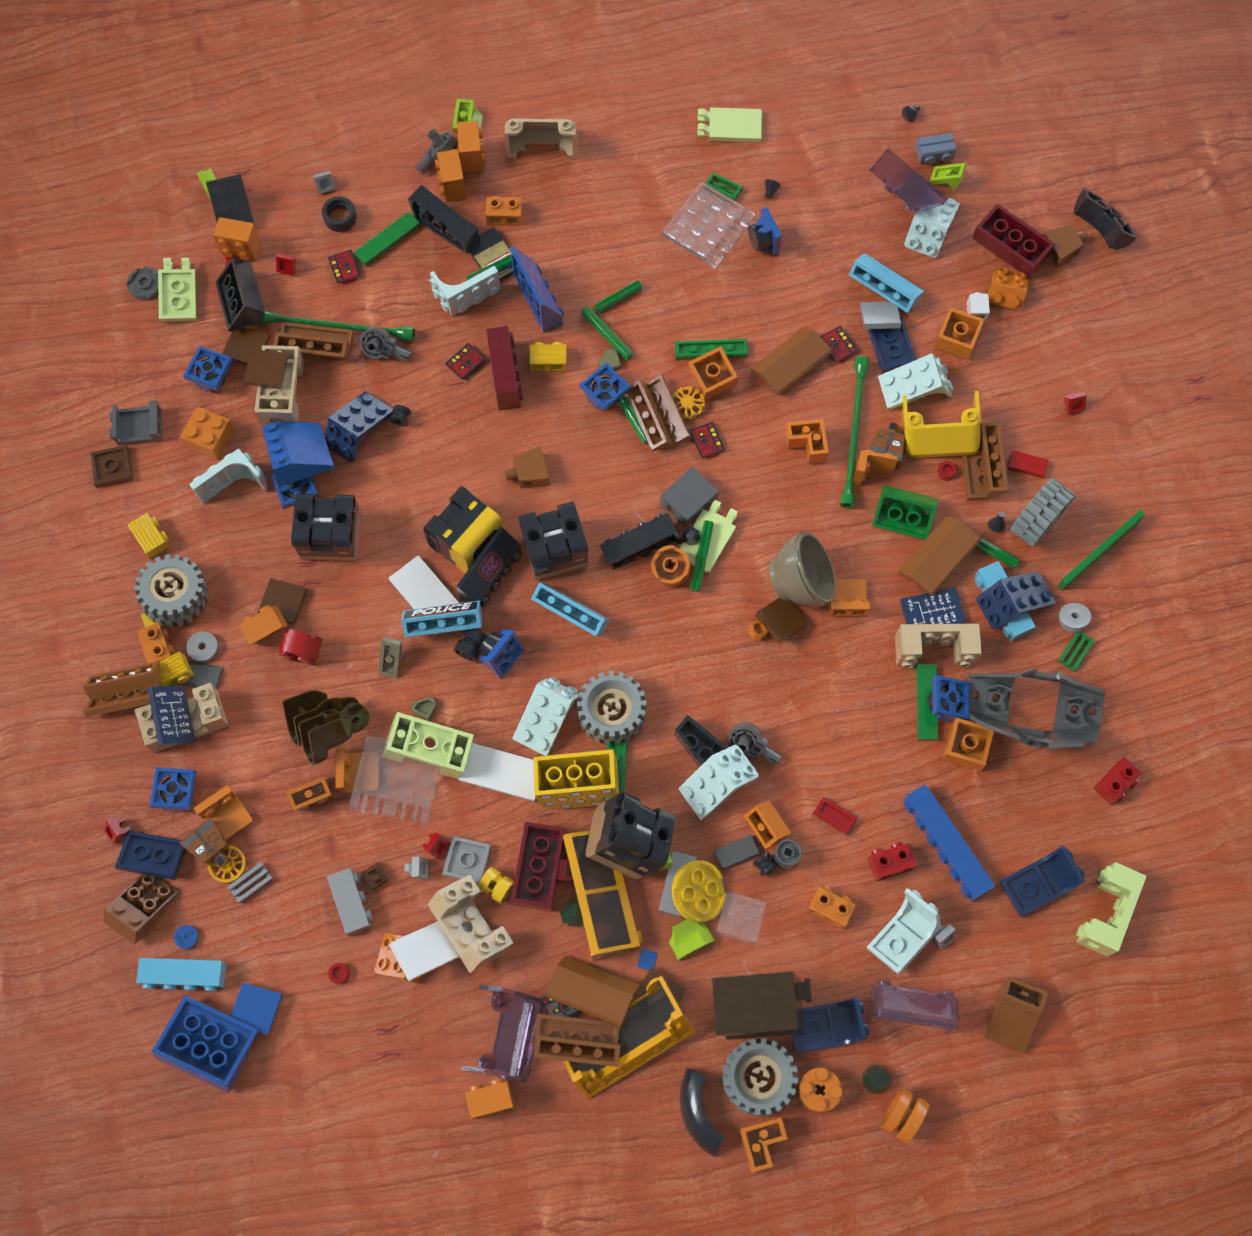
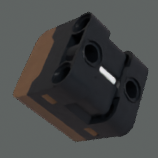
M297 493L294 504L291 542L302 560L357 561L361 510L355 495L337 494L336 498H316L315 494Z
M574 501L557 505V511L553 510L542 513L538 517H536L535 512L518 516L535 581L589 566V549Z
M621 791L616 796L598 805L595 809L586 848V856L629 877L639 879L666 865L669 858L675 816L660 808L652 810L640 804L639 798Z

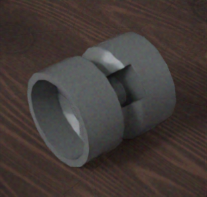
M787 839L781 841L773 855V860L778 864V868L781 870H791L796 867L801 858V847L794 840Z

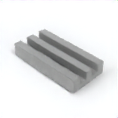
M260 862L230 884L228 888L238 903L241 904L272 881L273 877L263 863ZM262 869V871L259 874H257L244 885L235 890V888H237L239 885H241L243 882H245L247 879H249ZM266 875L265 879H263L249 891L244 893L242 896L239 895L246 888H248L261 877Z

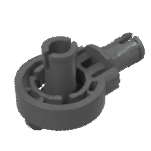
M435 128L429 131L427 137L430 138L432 144L428 151H424L425 157L415 166L421 174H424L432 164H435V160H438V152L456 149L457 139L450 131L444 132L441 135Z
M378 326L366 329L359 340L362 352L369 358L379 359L383 357L389 360L391 356L408 362L409 355H411V351L398 347L396 339L391 338L385 329Z
M741 722L734 725L730 730L728 736L729 747L736 744L746 757L750 756L754 759L763 757L774 766L781 759L782 755L767 746L768 740L762 737L761 731L754 724Z

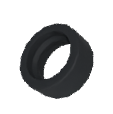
M332 197L322 207L324 223L332 231H346L356 222L355 207L352 201L346 197ZM342 207L349 210V215L343 220L335 221L329 218V214L336 208Z

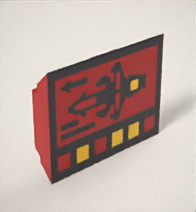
M352 249L328 257L336 283L345 284L355 281L361 276Z
M841 325L820 336L832 349L831 355L836 362H842L858 351Z
M467 343L445 364L459 379H464L486 358L471 344Z
M713 422L689 430L701 458L707 459L725 450Z

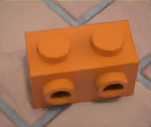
M514 196L486 198L487 225L522 226V198Z
M266 605L259 609V614L255 616L251 614L243 619V623L239 624L249 645H255L288 626L278 606Z
M159 622L137 631L147 663L160 662L176 653L173 645L168 642L170 634L167 628H163Z
M324 776L286 790L293 811L298 809V812L310 808L309 804L323 803L329 800L328 796H331Z
M769 800L756 805L744 815L765 849L780 843L791 834Z
M826 886L818 887L807 912L844 929L856 905L852 903V899L844 895L839 897L833 894L834 891Z

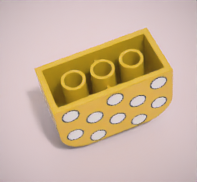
M614 750L533 757L534 794L540 806L544 808L567 809L598 806L619 794L617 758Z

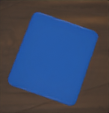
M642 949L637 967L645 970H650L651 967L654 968L657 953Z

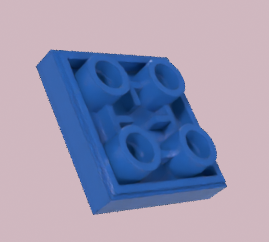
M242 982L231 1017L258 1029L259 1033L269 1035L283 994Z

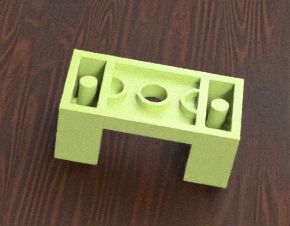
M397 712L393 719L382 757L402 762L404 757L440 767L439 774L459 779L464 772L474 735ZM425 739H433L435 746L428 748L424 743Z
M1116 862L1106 866L1104 870L1101 869L1097 877V881H1099L1097 888L1118 896L1120 899H1116L1113 906L1115 913L1113 917L1109 918L1107 924L1093 918L1089 923L1085 922L1083 925H1080L1076 932V936H1078L1076 943L1107 957L1119 952L1146 875Z

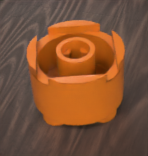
M669 545L660 548L656 552L651 562V568L659 582L673 587L681 585L689 578L691 562L682 549ZM671 562L675 565L673 570L667 568Z
M816 1068L808 1071L800 1078L797 1094L804 1108L815 1113H823L833 1109L839 1103L842 1088L839 1079L833 1072L824 1068ZM815 1086L823 1087V1096L821 1094H815V1091L817 1090Z

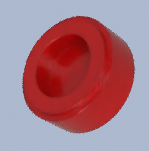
M949 461L942 462L937 469L939 478L944 481L952 480L957 472L955 464Z
M343 963L333 964L328 971L329 979L335 984L345 983L350 976L349 968Z

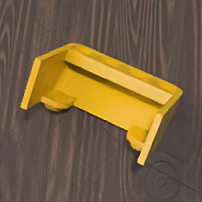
M978 391L974 392L973 408L963 411L961 423L924 425L923 417L920 413L908 412L907 395L903 396L904 447L908 457L973 455L979 451L980 405Z

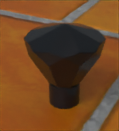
M918 104L905 106L902 110L903 118L908 122L914 121L920 106Z
M765 179L766 193L764 197L771 199L772 194L780 188V183L772 179Z
M1000 511L996 517L988 521V527L992 531L1003 532L1006 529L1005 513Z
M694 527L686 528L682 533L683 541L688 545L697 544L700 539L699 530Z

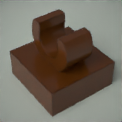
M379 862L361 872L372 891L389 881Z

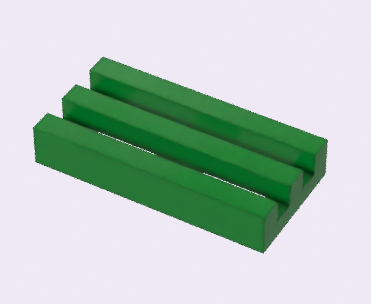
M712 172L704 185V189L735 203L736 198L739 197L740 192L743 190V186Z
M1076 632L1057 662L1074 672L1095 639L1088 638L1087 634ZM1079 637L1081 639L1066 662L1064 660L1065 656ZM1087 642L1086 647L1080 654L1075 664L1071 665L1070 663L1078 653L1083 643Z

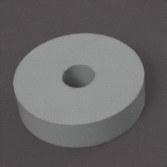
M1069 603L1061 608L1059 623L1065 630L1081 632L1087 629L1090 624L1091 613L1086 606L1079 603Z
M198 632L189 638L186 649L194 661L207 663L217 656L219 643L211 633ZM202 645H206L205 649L200 650Z

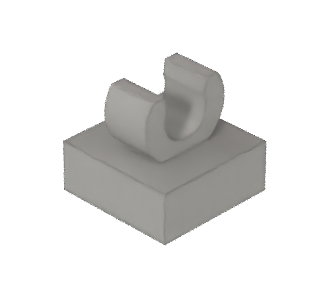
M330 171L313 175L319 194L335 190Z
M420 856L412 857V864H405L404 872H409L413 878L428 880L429 860Z
M949 924L946 928L942 926L938 931L935 941L941 950H944L957 938L956 929Z

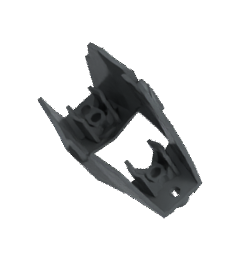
M1029 669L1016 673H975L968 675L967 682H970V719L982 727L1013 737L1027 746L1044 748V745L1048 749L1083 747L1095 744L1098 741L1106 694L1105 690L1077 682L1056 671L1046 673L1039 672L1037 669ZM1016 677L1060 682L1052 731L1009 725V698L1011 692H1013L1012 686ZM977 691L979 696L973 698L971 693ZM994 694H997L996 700H992ZM1075 706L1077 710L1071 712V707ZM1090 708H1094L1095 710L1094 714L1092 715L1089 714Z

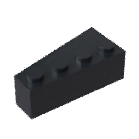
M423 185L408 198L413 216L421 225L464 253L468 254L481 240L479 229L474 224L469 223Z
M667 512L655 516V519L649 522L644 521L640 523L638 527L632 530L623 531L616 538L606 539L600 547L607 564L614 570L636 561L637 556L647 557L652 555L653 550L669 546V544L677 542L679 545L684 541L675 521Z
M688 715L675 729L674 736L698 767L702 766L712 755L728 748Z

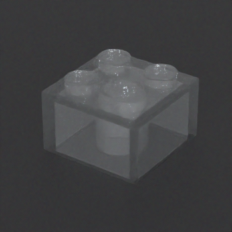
M726 892L716 935L756 945L767 902Z

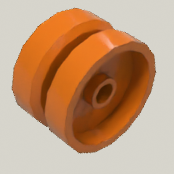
M902 1087L885 1113L880 1129L891 1134L898 1128L897 1139L907 1145L922 1125L930 1104L921 1097L914 1100L911 1104L913 1093Z

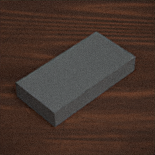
M751 835L714 850L722 870L759 854Z

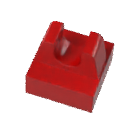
M278 253L276 255V272L293 276L296 273L297 258Z
M1084 391L1065 395V411L1068 415L1086 410L1087 395Z
M112 817L105 822L103 830L112 845L119 843L121 838L126 836L130 830L129 827L125 829L120 827L125 821L123 818L115 819Z
M435 832L428 836L431 838L428 844L424 843L422 846L430 855L440 860L451 843Z
M560 859L557 882L559 883L574 882L573 876L569 875L571 868L568 860Z

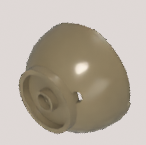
M801 532L784 543L776 558L772 559L769 565L770 579L775 592L783 601H792L805 607L828 605L835 596L836 580L827 551L819 539L811 532Z

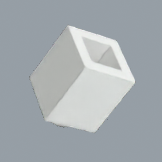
M970 294L967 301V313L982 318L986 322L990 313L988 294Z

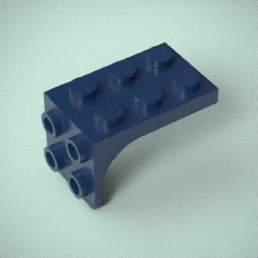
M364 391L328 418L325 434L328 448L349 462H353L356 459L357 450L363 439L372 430L389 419L394 413L393 409Z
M1038 571L1000 579L976 598L993 630L999 629L1007 622L1023 614L1049 608L1056 604L1052 593L1047 588L1043 577Z
M1061 846L1047 856L999 881L1019 917L1030 913L1085 882V875L1082 869L1074 863L1073 854L1068 848L1066 849L1065 846Z
M853 997L841 1002L803 1008L805 1034L793 1035L796 1053L865 1041L867 1039L866 1035H869L867 1022H863L862 1014L865 1013L863 1002L859 1001L858 997Z

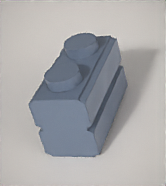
M952 133L917 138L915 151L919 164L925 163L930 165L936 161L948 162L954 159L956 146L953 142Z

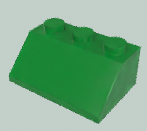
M883 485L872 526L926 540L935 516L938 498Z

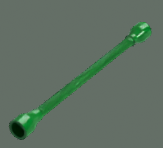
M265 310L264 316L258 321V324L289 322L359 332L373 327L280 316L268 310ZM381 327L393 337H398L404 341L414 340V327Z
M865 356L856 357L854 365L857 382L847 480L840 498V506L846 509L855 507L856 497L853 491L855 458L863 384L870 359Z

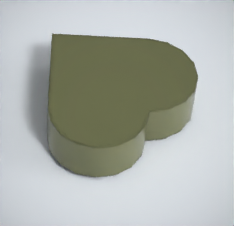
M607 349L604 352V356L598 361L599 368L607 362L614 370L620 369L617 352L614 349Z
M426 697L422 701L416 700L413 702L411 710L416 716L430 721L437 708V703L434 698Z

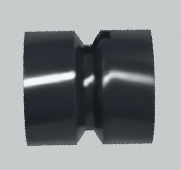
M476 628L466 629L461 635L462 640H458L453 650L462 658L476 662L480 654L479 648H481L487 635Z

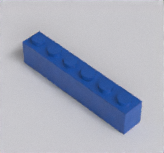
M924 784L905 796L903 799L905 810L913 815L917 828L920 831H924L928 844L939 853L937 856L943 865L946 864L949 868L951 878L960 884L963 896L972 902L995 887L927 785Z

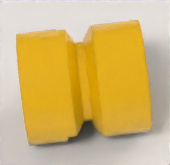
M491 866L481 878L478 888L486 895L491 894L492 899L502 904L511 893L514 881L507 876L501 877V872Z

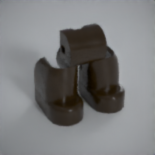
M310 690L285 699L282 702L289 735L296 747L303 746L305 755L312 766L326 761L328 750L348 741L353 733L363 730L369 722L367 709L355 697L328 699L326 693Z

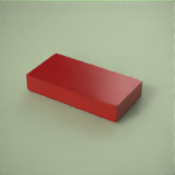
M1012 450L1007 469L1044 479L1049 460Z
M825 797L821 799L813 812L814 816L846 836L857 820V817Z

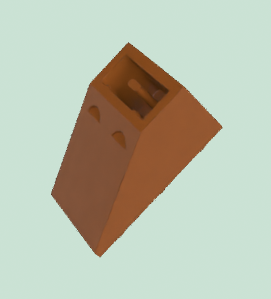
M141 874L104 909V922L130 942L136 944L150 931L176 897L178 891L159 877Z
M1010 976L1004 978L984 1038L1024 1054L1043 1011L1048 992Z

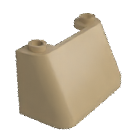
M510 119L506 122L505 140L508 158L516 159L517 153L520 150L525 151L526 144H560V152L565 151L568 159H577V130L573 121L568 119Z

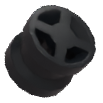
M394 405V413L390 416V421L398 426H407V418L411 415V410L403 405Z
M769 852L753 862V865L760 870L759 874L761 877L778 867V864L772 861Z

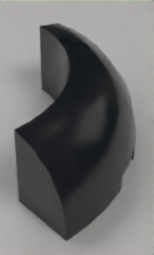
M1084 188L1076 200L1074 214L1091 224L1103 236L1109 248L1123 249L1131 245L1137 238L1129 224L1125 225L1120 219L1122 215L1113 206L1107 207L1102 202L1103 198Z
M686 1068L680 1087L682 1118L693 1140L706 1153L715 1157L725 1137L720 1135L710 1125L703 1111L701 1098L702 1087L706 1077Z

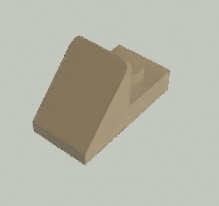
M385 637L382 639L378 674L393 678L398 677L405 653L402 651V641Z

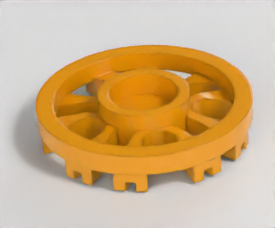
M689 386L681 387L674 392V399L680 400V402L676 403L677 406L681 405L679 411L685 410L684 415H682L684 420L694 419L703 412L705 399L700 390ZM689 391L687 395H685L683 392ZM697 395L701 397L699 399H694ZM694 407H697L700 410L697 413H695L692 409H694Z
M229 845L228 856H226L229 862L224 867L219 868L218 872L214 874L212 868L218 867L216 864L211 863L208 865V871L216 881L231 883L244 874L247 865L246 858L243 852L235 846ZM233 850L238 852V854L235 857L231 856ZM242 864L241 870L236 869V865ZM233 870L238 873L236 876L232 873ZM227 873H230V879H226Z

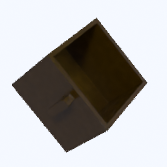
M793 971L712 978L716 1035H722L726 1037V1040L805 1034L802 1000H806L807 1003L812 1002L810 978L804 979V982H801L800 978Z

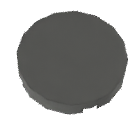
M151 267L135 269L127 279L130 294L135 299L141 301L156 298L159 295L158 271Z

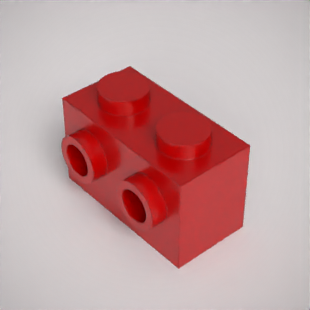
M1123 757L1093 789L1109 804H1113L1115 801L1120 803L1127 796L1125 791L1129 787L1133 789L1140 782L1138 777L1142 772Z
M902 842L891 845V849L883 851V848H879L871 852L872 855L868 857V862L875 881L914 870L917 865L908 843L902 845Z

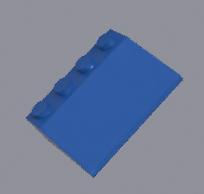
M511 247L514 278L541 330L544 333L563 325L562 317H564V313L561 307H557V301L553 292H549L547 280L545 278L542 279L539 265H535L532 258L515 247Z
M277 421L262 426L271 464L280 487L334 469L320 423Z
M185 995L151 1052L155 1059L230 1093L241 1073L259 1030Z

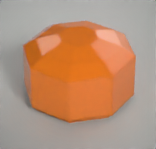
M757 620L751 623L748 628V634L754 640L760 641L768 633L764 625Z

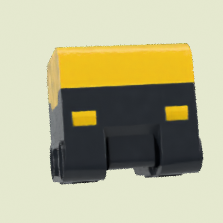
M460 486L449 498L450 503L439 516L434 515L423 527V531L428 545L434 551L440 553L466 573L499 527H503V522L495 511L472 495L466 488Z

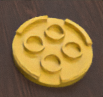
M703 860L690 861L681 866L674 876L672 883L674 905L678 912L691 922H706L714 919L724 906L726 893H724L723 877L713 864Z

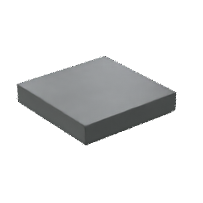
M890 301L860 302L864 329L901 327L898 307Z
M453 836L442 875L459 880L471 875L475 883L479 884L485 874L492 845Z

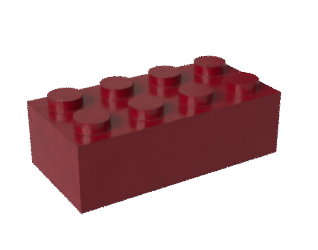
M998 203L978 224L972 237L976 242L1017 271L1026 274L1029 278L1050 256L1055 245L1051 240Z
M508 326L488 328L486 332L498 409L500 411L520 408V401L523 400L513 332L509 333Z
M525 822L510 901L513 906L552 912L557 886V874L564 846L563 835L566 834L565 828Z

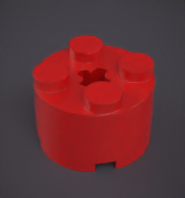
M285 629L278 651L279 656L285 657L284 659L296 662L297 659L303 661V664L314 666V663L317 662L323 639L318 636L312 639L309 633Z

